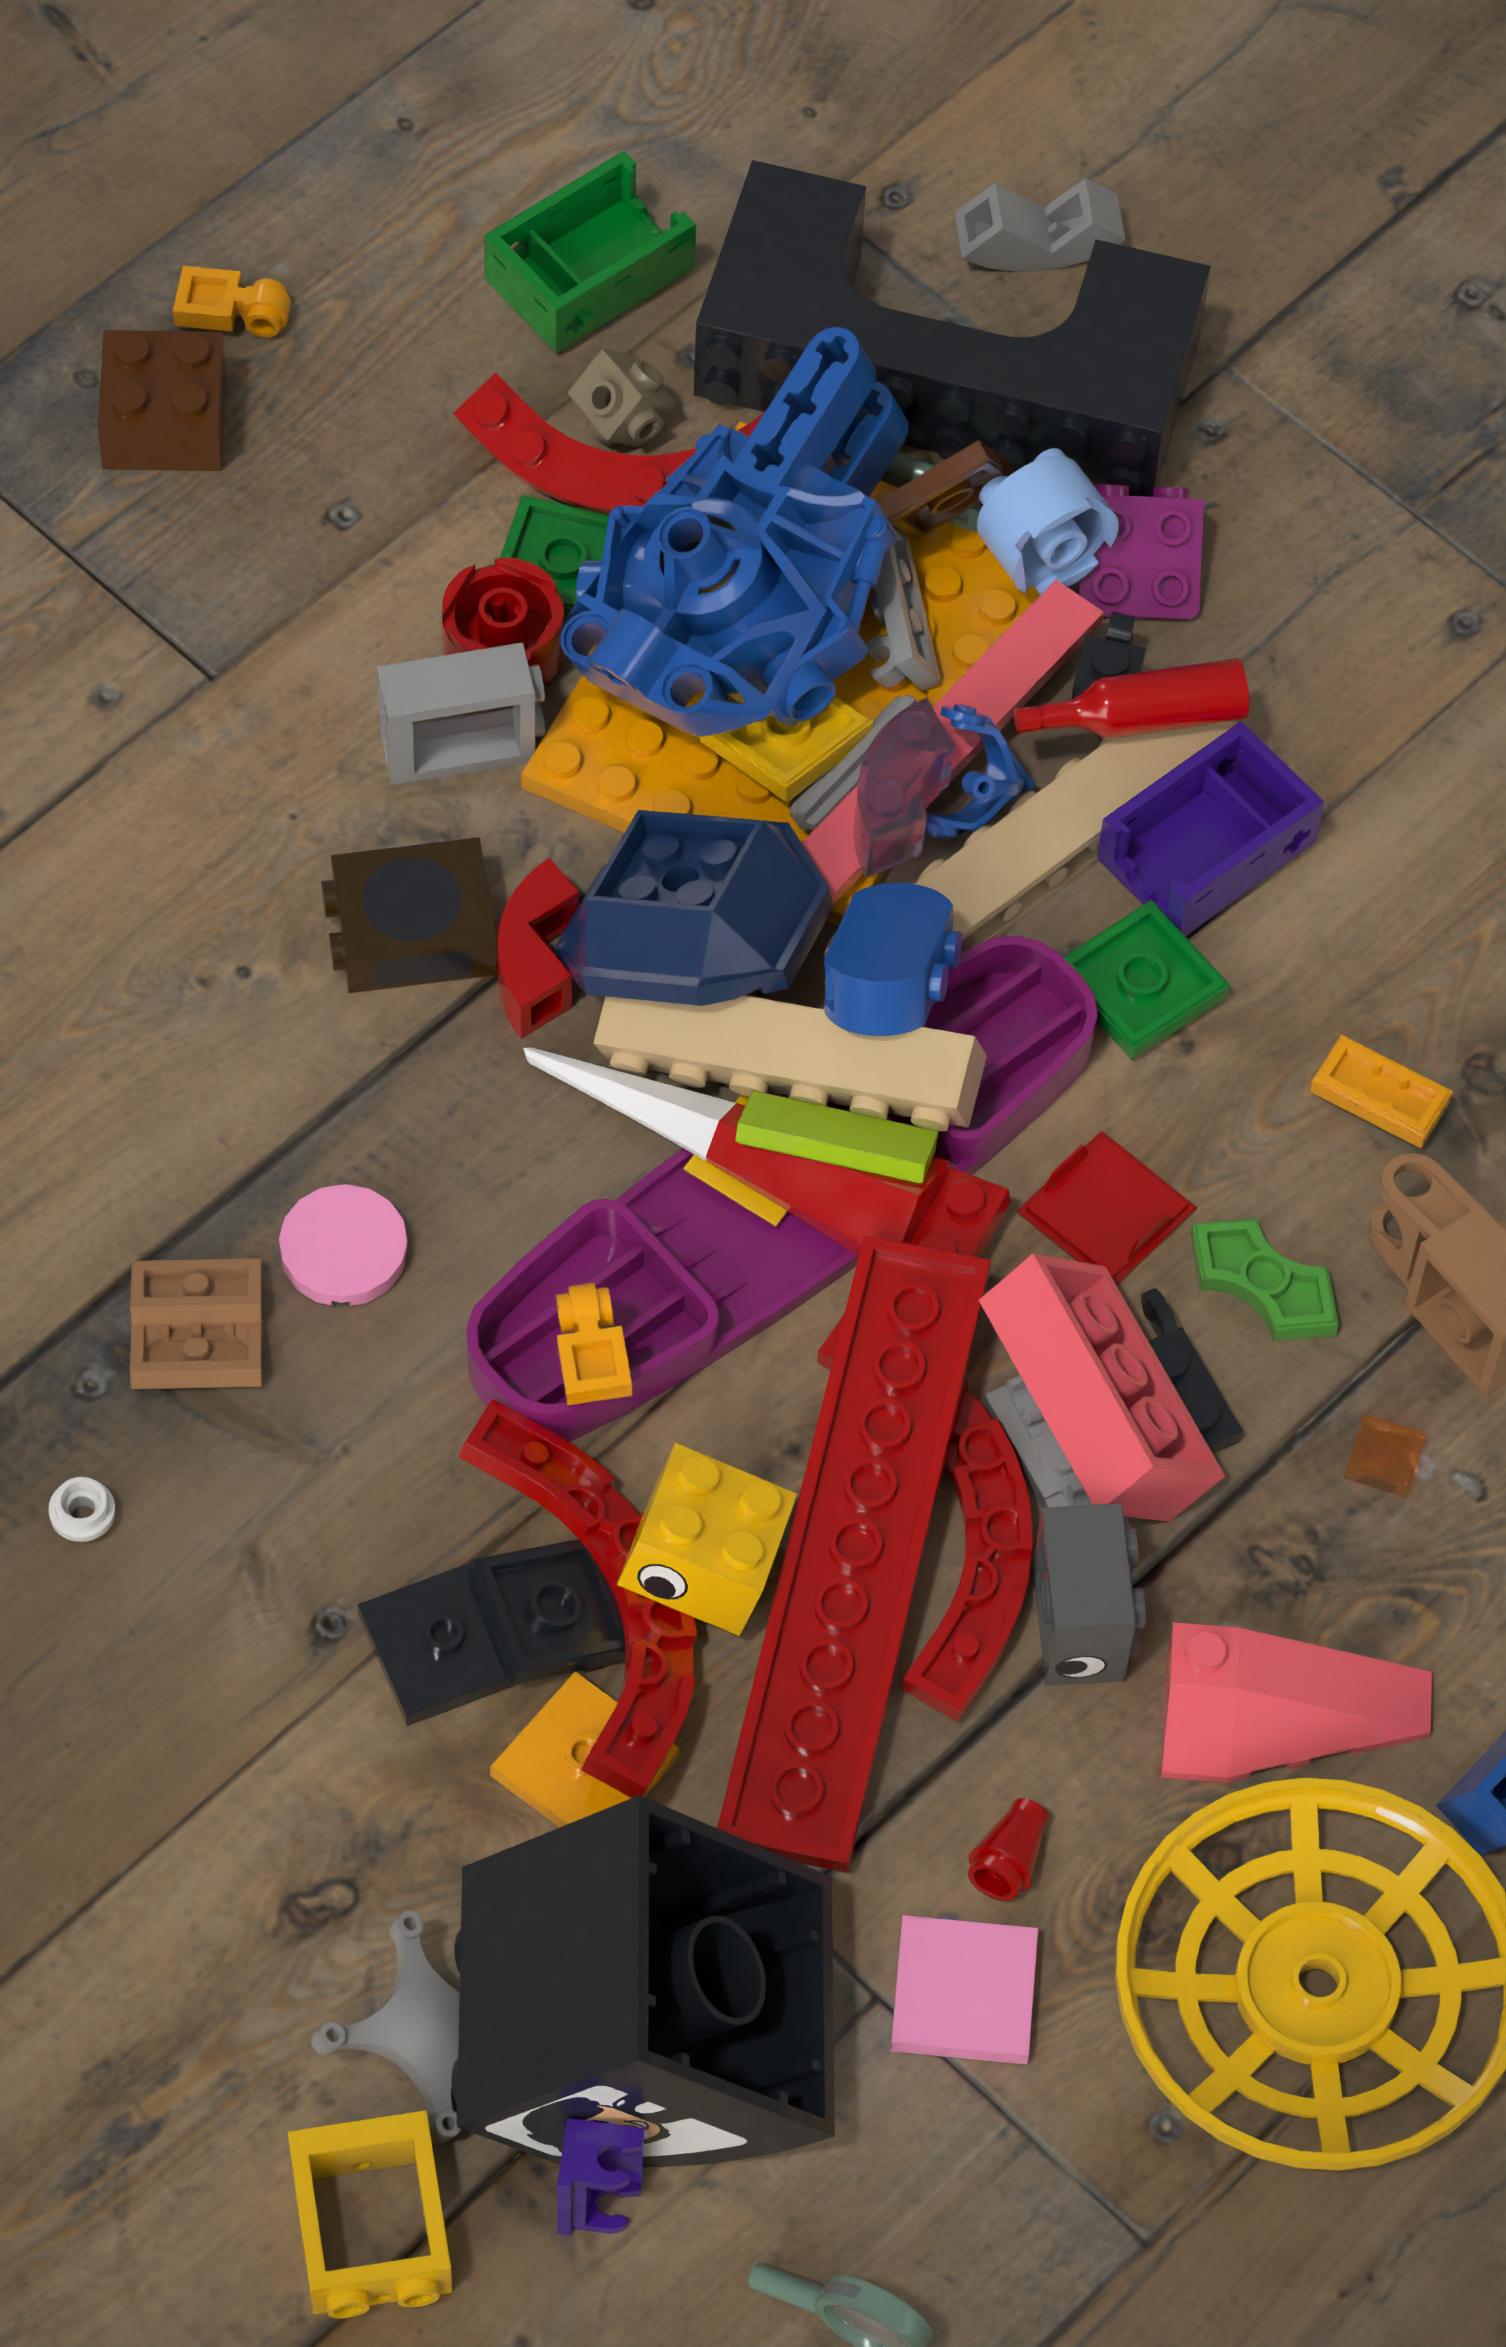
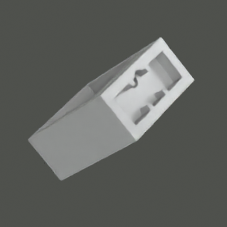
M523 643L376 666L379 734L391 786L528 763L535 752V737L545 736L544 719L540 702L545 701L542 674L539 665L528 666ZM513 705L512 709L413 725V722L452 716Z

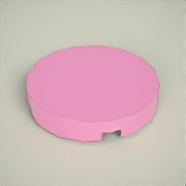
M348 1184L323 1187L301 1198L285 1216L279 1236L283 1271L295 1289L317 1303L332 1306L333 1301L339 1303L350 1302V1306L366 1304L388 1292L403 1273L408 1249L404 1220L391 1201L369 1188Z

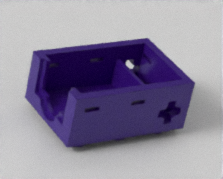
M1240 721L1103 818L1097 859L1143 905L1152 900L1186 936L1316 843L1324 801Z

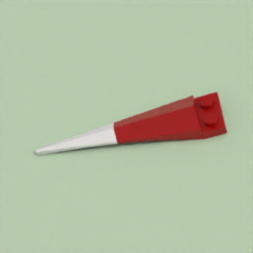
M532 1047L523 1048L526 1059L531 1065L601 1101L700 1157L803 1220L858 1257L863 1236L866 1235L981 1258L1011 1203L1008 1188L951 1168L950 1161L937 1157L932 1158L923 1183L918 1184L739 1144V1142H735L737 1125L745 1105Z

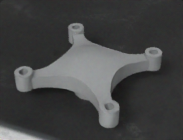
M405 1911L393 1920L389 1926V1934L395 1942L397 1952V1972L393 1988L385 2003L375 2014L358 2023L341 2026L336 2022L325 2023L313 2034L311 2045L316 2053L323 2056H328L336 2050L357 2049L375 2053L397 2065L413 2081L424 2100L428 2113L431 2140L443 2144L455 2137L461 2130V2128L457 2127V2113L453 2111L451 2101L452 2069L458 2058L459 1992L445 1982L427 1961L419 1937L423 1929L422 1918L414 1911Z

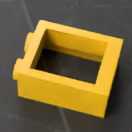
M426 2110L287 2131L313 2314L327 2312L328 2316L332 2318H351L366 2313L371 2305L398 2301V2305L402 2307H421L436 2302L441 2294L452 2293L451 2265ZM416 2164L429 2255L325 2271L312 2179Z

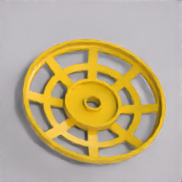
M1297 1778L1265 1782L1227 1794L1194 1812L1164 1838L1143 1865L1127 1897L1116 1942L1115 1984L1121 2017L1136 2055L1157 2087L1188 2119L1218 2140L1256 2158L1295 2168L1340 2171L1379 2166L1416 2154L1451 2134L1481 2107L1506 2070V1893L1483 1858L1453 1828L1419 1805L1385 1790L1345 1780ZM1318 1809L1340 1810L1378 1820L1407 1833L1424 1846L1399 1876L1389 1869L1361 1856L1336 1850L1319 1849ZM1290 1810L1292 1850L1278 1851L1253 1859L1229 1872L1220 1881L1191 1852L1204 1839L1235 1822L1267 1812ZM1445 1864L1464 1881L1482 1907L1496 1939L1500 1958L1458 1964L1456 1950L1445 1925L1430 1903L1420 1895ZM1172 1871L1200 1901L1192 1911L1182 1932L1175 1960V1972L1135 1968L1136 1947L1143 1918L1158 1887ZM1321 1872L1355 1879L1377 1889L1383 1895L1364 1916L1347 1907L1323 1902ZM1293 1873L1295 1904L1271 1913L1262 1921L1235 1898L1242 1891L1261 1881ZM1404 1912L1413 1919L1426 1938L1435 1959L1436 1967L1400 1970L1397 1956L1385 1934ZM1215 1917L1244 1943L1235 1975L1196 1974V1961L1200 1944ZM1310 1969L1326 1971L1335 1980L1337 1989L1325 1997L1310 1995L1302 1988L1299 1976ZM1503 1986V2010L1497 2038L1482 2072L1474 2083L1470 2085L1438 2064L1444 2056L1456 2030L1461 2007V1992ZM1439 1995V2008L1435 2026L1421 2052L1389 2029L1398 2006L1399 1998ZM1137 1997L1177 2000L1179 2014L1191 2042L1205 2063L1214 2071L1189 2095L1174 2081L1156 2054L1141 2019ZM1198 2002L1238 2004L1243 2020L1253 2034L1229 2058L1220 2049L1208 2031ZM1369 2049L1401 2072L1394 2079L1376 2089L1355 2096L1342 2097L1338 2063L1354 2059ZM1274 2052L1290 2060L1310 2064L1314 2098H1304L1280 2092L1258 2082L1251 2075ZM1418 2085L1452 2106L1437 2121L1405 2139L1371 2150L1350 2152L1346 2117L1360 2116L1384 2108L1409 2094ZM1238 2091L1246 2098L1274 2111L1301 2118H1316L1321 2152L1299 2151L1261 2141L1226 2125L1211 2113L1230 2095Z

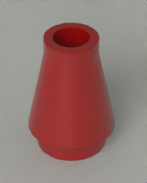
M1026 1798L1014 1800L1009 1811L970 1852L968 1857L970 1864L968 1878L972 1885L984 1895L996 1900L1009 1901L1014 1899L1018 1892H1023L1029 1888L1043 1832L1049 1822V1814L1040 1804Z

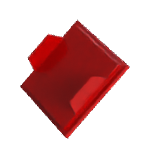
M1101 1130L1085 1147L1081 1144L1051 1173L1049 1180L1017 1210V1213L1075 1261L1106 1266L1116 1286H1118L1196 1211L1197 1207Z

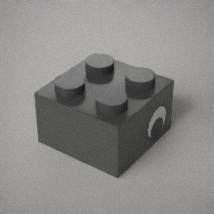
M1122 1503L1043 1507L1041 1509L1033 1560V1575L1045 1686L1125 1681L1129 1657L1139 1656V1628L1145 1627V1601L1143 1589L1133 1588L1132 1568L1138 1566V1540L1135 1527L1124 1528Z

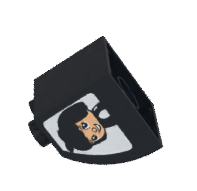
M640 1795L462 1867L461 1929L456 1936L454 1946L455 1962L460 1974L458 2058L454 2063L451 2077L453 2095L457 2103L458 2128L556 2164L561 2163L567 2118L645 2128L643 2167L700 2165L741 2160L799 2148L835 2136L832 1877Z

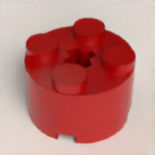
M507 557L495 559V565L475 569L474 564L463 569L452 579L445 590L442 600L443 655L523 643L528 666L539 665L544 686L559 671L564 657V651L561 646V633L564 628L563 601L556 590V584L546 571L530 562Z

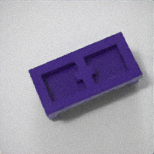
M567 2118L557 2182L558 2234L571 2235L572 2229L608 2234L618 2233L627 2229L629 2224L627 2217L619 2214L605 2215L598 2209L597 2202L606 2194H615L620 2198L640 2196L643 2180L645 2128Z

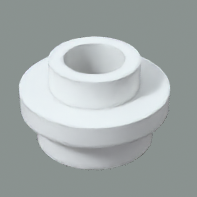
M76 1477L64 1482L53 1493L49 1502V1517L53 1528L62 1537L76 1542L91 1541L102 1536L111 1527L115 1518V1503L112 1494L103 1484L91 1478ZM86 1506L94 1510V1513L86 1518H74L71 1516V1513L78 1507Z

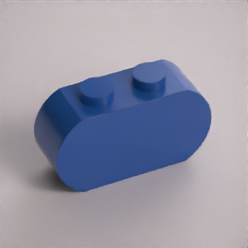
M909 883L879 884L854 893L824 957L826 974L824 1012L828 1019L842 1029L869 1036L899 1035L924 1026L934 1002H943L948 985V969H957L961 958L962 932L953 930V904L951 901L934 889Z

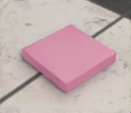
M902 1915L890 2051L1027 2065L1038 1928Z

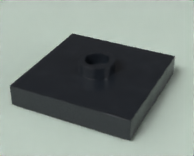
M576 1539L472 1560L467 1573L511 1685L626 1662L623 1624L614 1594L603 1572L581 1540Z
M471 1562L358 1604L360 1620L407 1726L518 1685H511L470 1581L467 1570Z

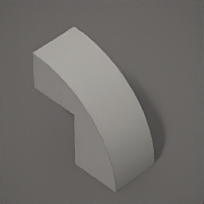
M1087 178L1081 180L1045 208L995 182L955 212L962 259L996 270L1032 272L1063 268L1089 260L1095 239L1119 245L1126 241L1118 194Z

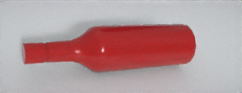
M1239 658L1103 677L1094 681L1082 694L1071 700L1040 705L1039 707L1014 709V724L1017 734L1040 731L1041 729L1078 727L1087 729L1102 738L1114 739L1246 719L1249 715V690L1241 660Z

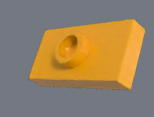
M1342 1034L1313 1078L1310 1088L1311 1093L1419 1148L1423 1147L1448 1107L1453 1093L1452 1090Z

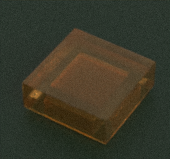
M1364 1414L1344 1479L1407 1498L1425 1441L1426 1432Z

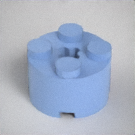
M1057 448L1042 452L1032 463L1018 469L1009 477L999 476L992 479L982 488L979 494V500L983 506L977 519L978 534L1017 588L1027 593L1026 587H1035L1042 594L1055 580H1058L1067 587L1079 581L1099 563L1093 554L1099 549L1104 540L1111 548L1117 537L1119 525L1116 514L1078 464L1066 457Z

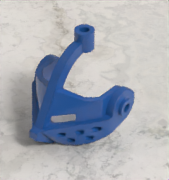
M957 703L954 704V707L942 705L940 715L951 719L950 726L979 734L984 742L988 758L986 775L978 771H970L964 776L962 780L963 790L974 798L959 812L947 815L929 813L928 817H915L914 827L923 830L926 835L946 839L947 836L958 837L959 834L967 830L975 831L987 823L1005 804L1026 790H1032L1034 779L1027 775L992 719L985 714L976 712L977 709Z

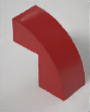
M551 858L538 865L516 887L503 911L498 931V988L500 999L510 1024L521 1039L572 1008V974L550 950L547 944L562 936L579 907V891Z

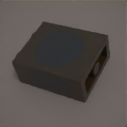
M480 837L331 855L332 880L321 881L325 918L337 917L339 932L329 933L330 953L333 971L345 970L348 993L497 975V939Z

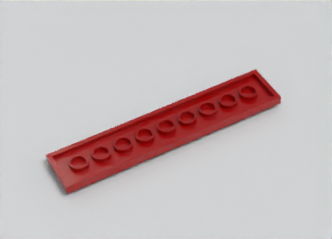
M863 1236L717 1826L722 1831L795 1862L847 1873L849 1871L982 1306L979 1299L985 1295L991 1272V1260L877 1237Z

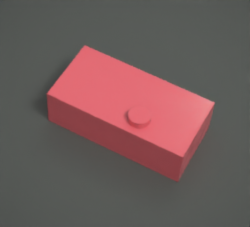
M1032 1254L979 1299L982 1308L1093 1505L1122 1503L1123 1516L1170 1522L1225 1477L1106 1266Z

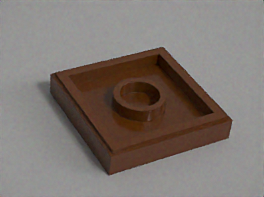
M977 440L878 500L877 503L893 527L915 539H920L980 503L979 494L989 481L999 476L1009 477L1015 470L1008 458Z

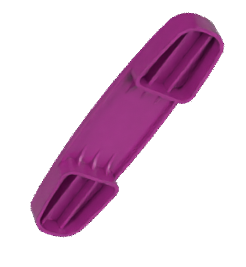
M1018 935L993 937L962 952L958 968L948 969V985L943 1002H934L926 1023L922 1026L975 1036L987 1055L969 1128L949 1124L947 1131H938L936 1150L933 1157L950 1161L951 1168L973 1175L988 1163L1059 1098L1087 1068L1093 1049L1097 1023V1010L1093 992L1083 977L1060 954L1041 941ZM767 1091V1094H772V1095L781 1096V1097H785V1098H789V1096H790V1095L779 1094V1093H774V1092H768V1091ZM827 1102L826 1107L851 1112L849 1110L850 1106ZM890 1113L887 1115L886 1120L916 1126L910 1121L911 1117ZM682 1148L649 1172L616 1200L596 1199L584 1204L520 1259L474 1305L466 1327L469 1380L486 1406H488L493 1398L571 1442L635 1410L772 1326L855 1268L858 1256L788 1211L777 1226L767 1222L685 1171L683 1168L694 1154ZM594 1282L596 1289L608 1287L611 1299L614 1325L601 1327V1329L622 1326L632 1382V1396L567 1405L557 1348V1335L574 1332L561 1333L556 1294L568 1293V1286Z

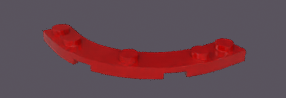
M496 372L453 413L459 422L497 461L531 488L551 499L554 497L586 510L607 515L616 506H643L667 484L665 479L696 452V448L670 454L628 455L585 445L549 425ZM764 413L738 431L750 437Z
M844 1315L818 1350L817 1363L831 1370ZM966 1379L944 1466L952 1481L960 1504L965 1535L964 1566L959 1586L947 1613L903 1677L901 1689L958 1723L993 1673L1010 1643L1025 1600L1033 1545L1031 1508L1025 1479L1015 1451L998 1419H992L981 1402L968 1389L969 1382Z
M492 1398L464 1442L458 1457L517 1489L552 1513L581 1540L603 1572L614 1594L622 1619L625 1636L626 1665L617 1705L590 1750L581 1771L630 1798L639 1795L643 1797L670 1751L688 1712L696 1677L693 1676V1643L697 1637L694 1617L617 1585L644 1513L638 1515L628 1501L612 1486L615 1478L575 1445Z

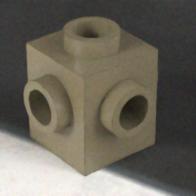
M602 349L568 391L569 396L588 417L589 420L586 424L589 430L598 439L609 445L620 443L642 447L660 432L664 424L663 420L677 404L662 386L665 380L655 367L639 359L636 355Z

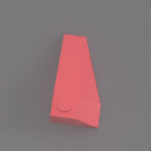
M1173 1622L1165 1665L1161 1778L1229 1783L1250 1778L1251 1772L1282 1765H1287L1288 1769L1309 1765L1311 1759L1344 1751L1358 1754L1429 1738L1431 1733L1432 1671L1239 1627Z

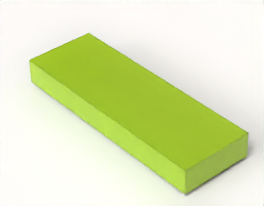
M752 1090L738 1121L735 1142L920 1184L925 1179L935 1153L938 1131Z

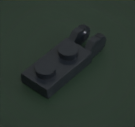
M1155 1288L1142 1293L1141 1302L1144 1315L1150 1321L1151 1327L1157 1335L1156 1338L1148 1342L1211 1452L1215 1453L1240 1442L1243 1430L1183 1327L1177 1328L1173 1311L1168 1303H1166L1164 1296Z

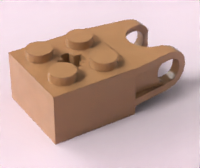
M1418 1153L1399 1155L1392 1158L1383 1169L1379 1184L1384 1203L1374 1209L1369 1225L1370 1239L1376 1250L1408 1289L1405 1307L1487 1398L1506 1385V1223L1499 1219L1495 1220L1481 1204L1430 1157ZM1404 1171L1418 1172L1428 1180L1430 1189L1421 1196H1407L1396 1187L1394 1178ZM1394 1216L1403 1240L1392 1238L1384 1230L1383 1222L1388 1217Z

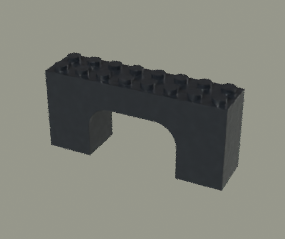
M752 160L696 321L694 396L707 398L721 405L732 404L765 412L816 334L827 328H845L856 336L876 370V381L881 382L889 389L908 421V434L903 445L936 452L943 457L949 458L979 440L1008 458L1015 471L1032 463L1042 452L1057 448L1066 457L1078 464L1093 485L1129 486V496L1153 497V488L1157 487L1200 340L1211 269L1210 265L1095 239L1077 302L1069 317L1055 329L1037 336L1010 337L885 308L862 297L852 285L861 261L866 186Z

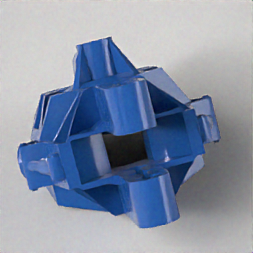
M833 327L816 334L809 342L750 437L733 428L729 429L718 424L711 434H705L698 439L696 452L665 479L667 484L643 506L622 505L616 506L611 510L608 518L602 560L587 559L581 564L576 584L577 602L567 616L561 633V646L564 653L591 684L688 734L703 737L744 727L765 719L769 714L788 727L796 725L798 722L809 720L820 714L834 699L836 687L832 681L866 657L868 648L858 634L869 591L876 587L885 551L889 550L895 542L892 524L877 501L870 498V495L905 442L908 434V421L889 389L881 382L876 381V370L852 332L845 328ZM728 575H733L720 588L713 592L700 594V590L710 589L723 582ZM598 644L592 655L588 656V653L592 649V647ZM705 692L703 698L698 703L686 707L688 700L693 695ZM727 694L742 704L730 702Z

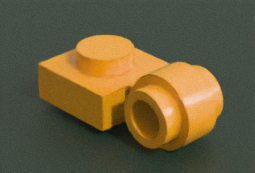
M183 266L173 307L174 326L233 332L236 316H242L245 327L251 334L262 338H270L276 336L287 325L291 298L287 294L286 287L273 279H260L253 286L242 288L241 271Z
M594 1282L568 1286V1293L556 1294L561 1333L574 1332L557 1335V1348L567 1405L632 1396V1382L622 1326L601 1329V1327L614 1325L608 1287L596 1289Z

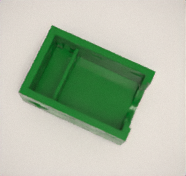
M622 151L484 235L485 280L555 353H558L695 269L696 224L684 211L680 214L674 211L670 217V229L662 231L650 217L647 206L636 196V162L625 151ZM517 242L518 244L512 249L510 246Z

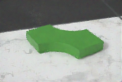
M1255 1218L1192 1224L1190 1237L1199 1290L1225 1292L1247 1302L1266 1322L1272 1341L1336 1336L1338 1319L1328 1268L1299 1264L1278 1253L1264 1238Z

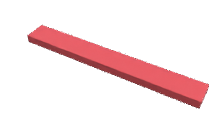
M1055 580L802 842V845L828 885L833 905L915 820V817L919 816L985 747L977 732L950 726L951 719L940 715L942 705L954 707V704L957 703L977 709L976 712L989 716L1000 731L1014 717V709L1022 708L1085 642L1086 635L1091 636L1102 625L1104 615L1102 610L1058 580Z

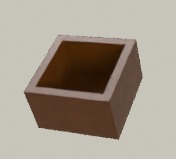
M104 330L98 414L102 469L222 471L226 394L223 332Z

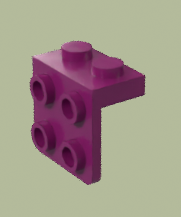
M1094 485L1116 514L1119 528L1111 548L1104 540L1099 549L1093 554L1099 563L1091 572L1079 580V595L1104 612L1103 617H1111L1113 611L1136 616V618L1177 620L1194 618L1199 612L1204 499L1189 498V489L1154 487L1153 497L1129 496V486Z

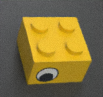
M675 1443L653 1487L617 1585L740 1636L763 1592L797 1493Z

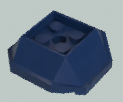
M638 810L610 859L602 866L557 942L555 951L558 959L572 974V978L587 995L705 1006L735 1000L757 989H760L763 994L789 989L834 905L828 885L788 822Z

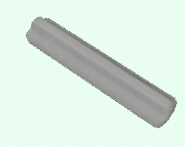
M910 695L896 697L873 721L874 728L841 762L816 780L794 802L789 814L801 830L805 832L813 831L922 719L925 711L918 705L914 697Z

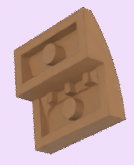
M261 1258L132 1261L130 1298L132 1324L130 1354L131 1389L262 1387Z

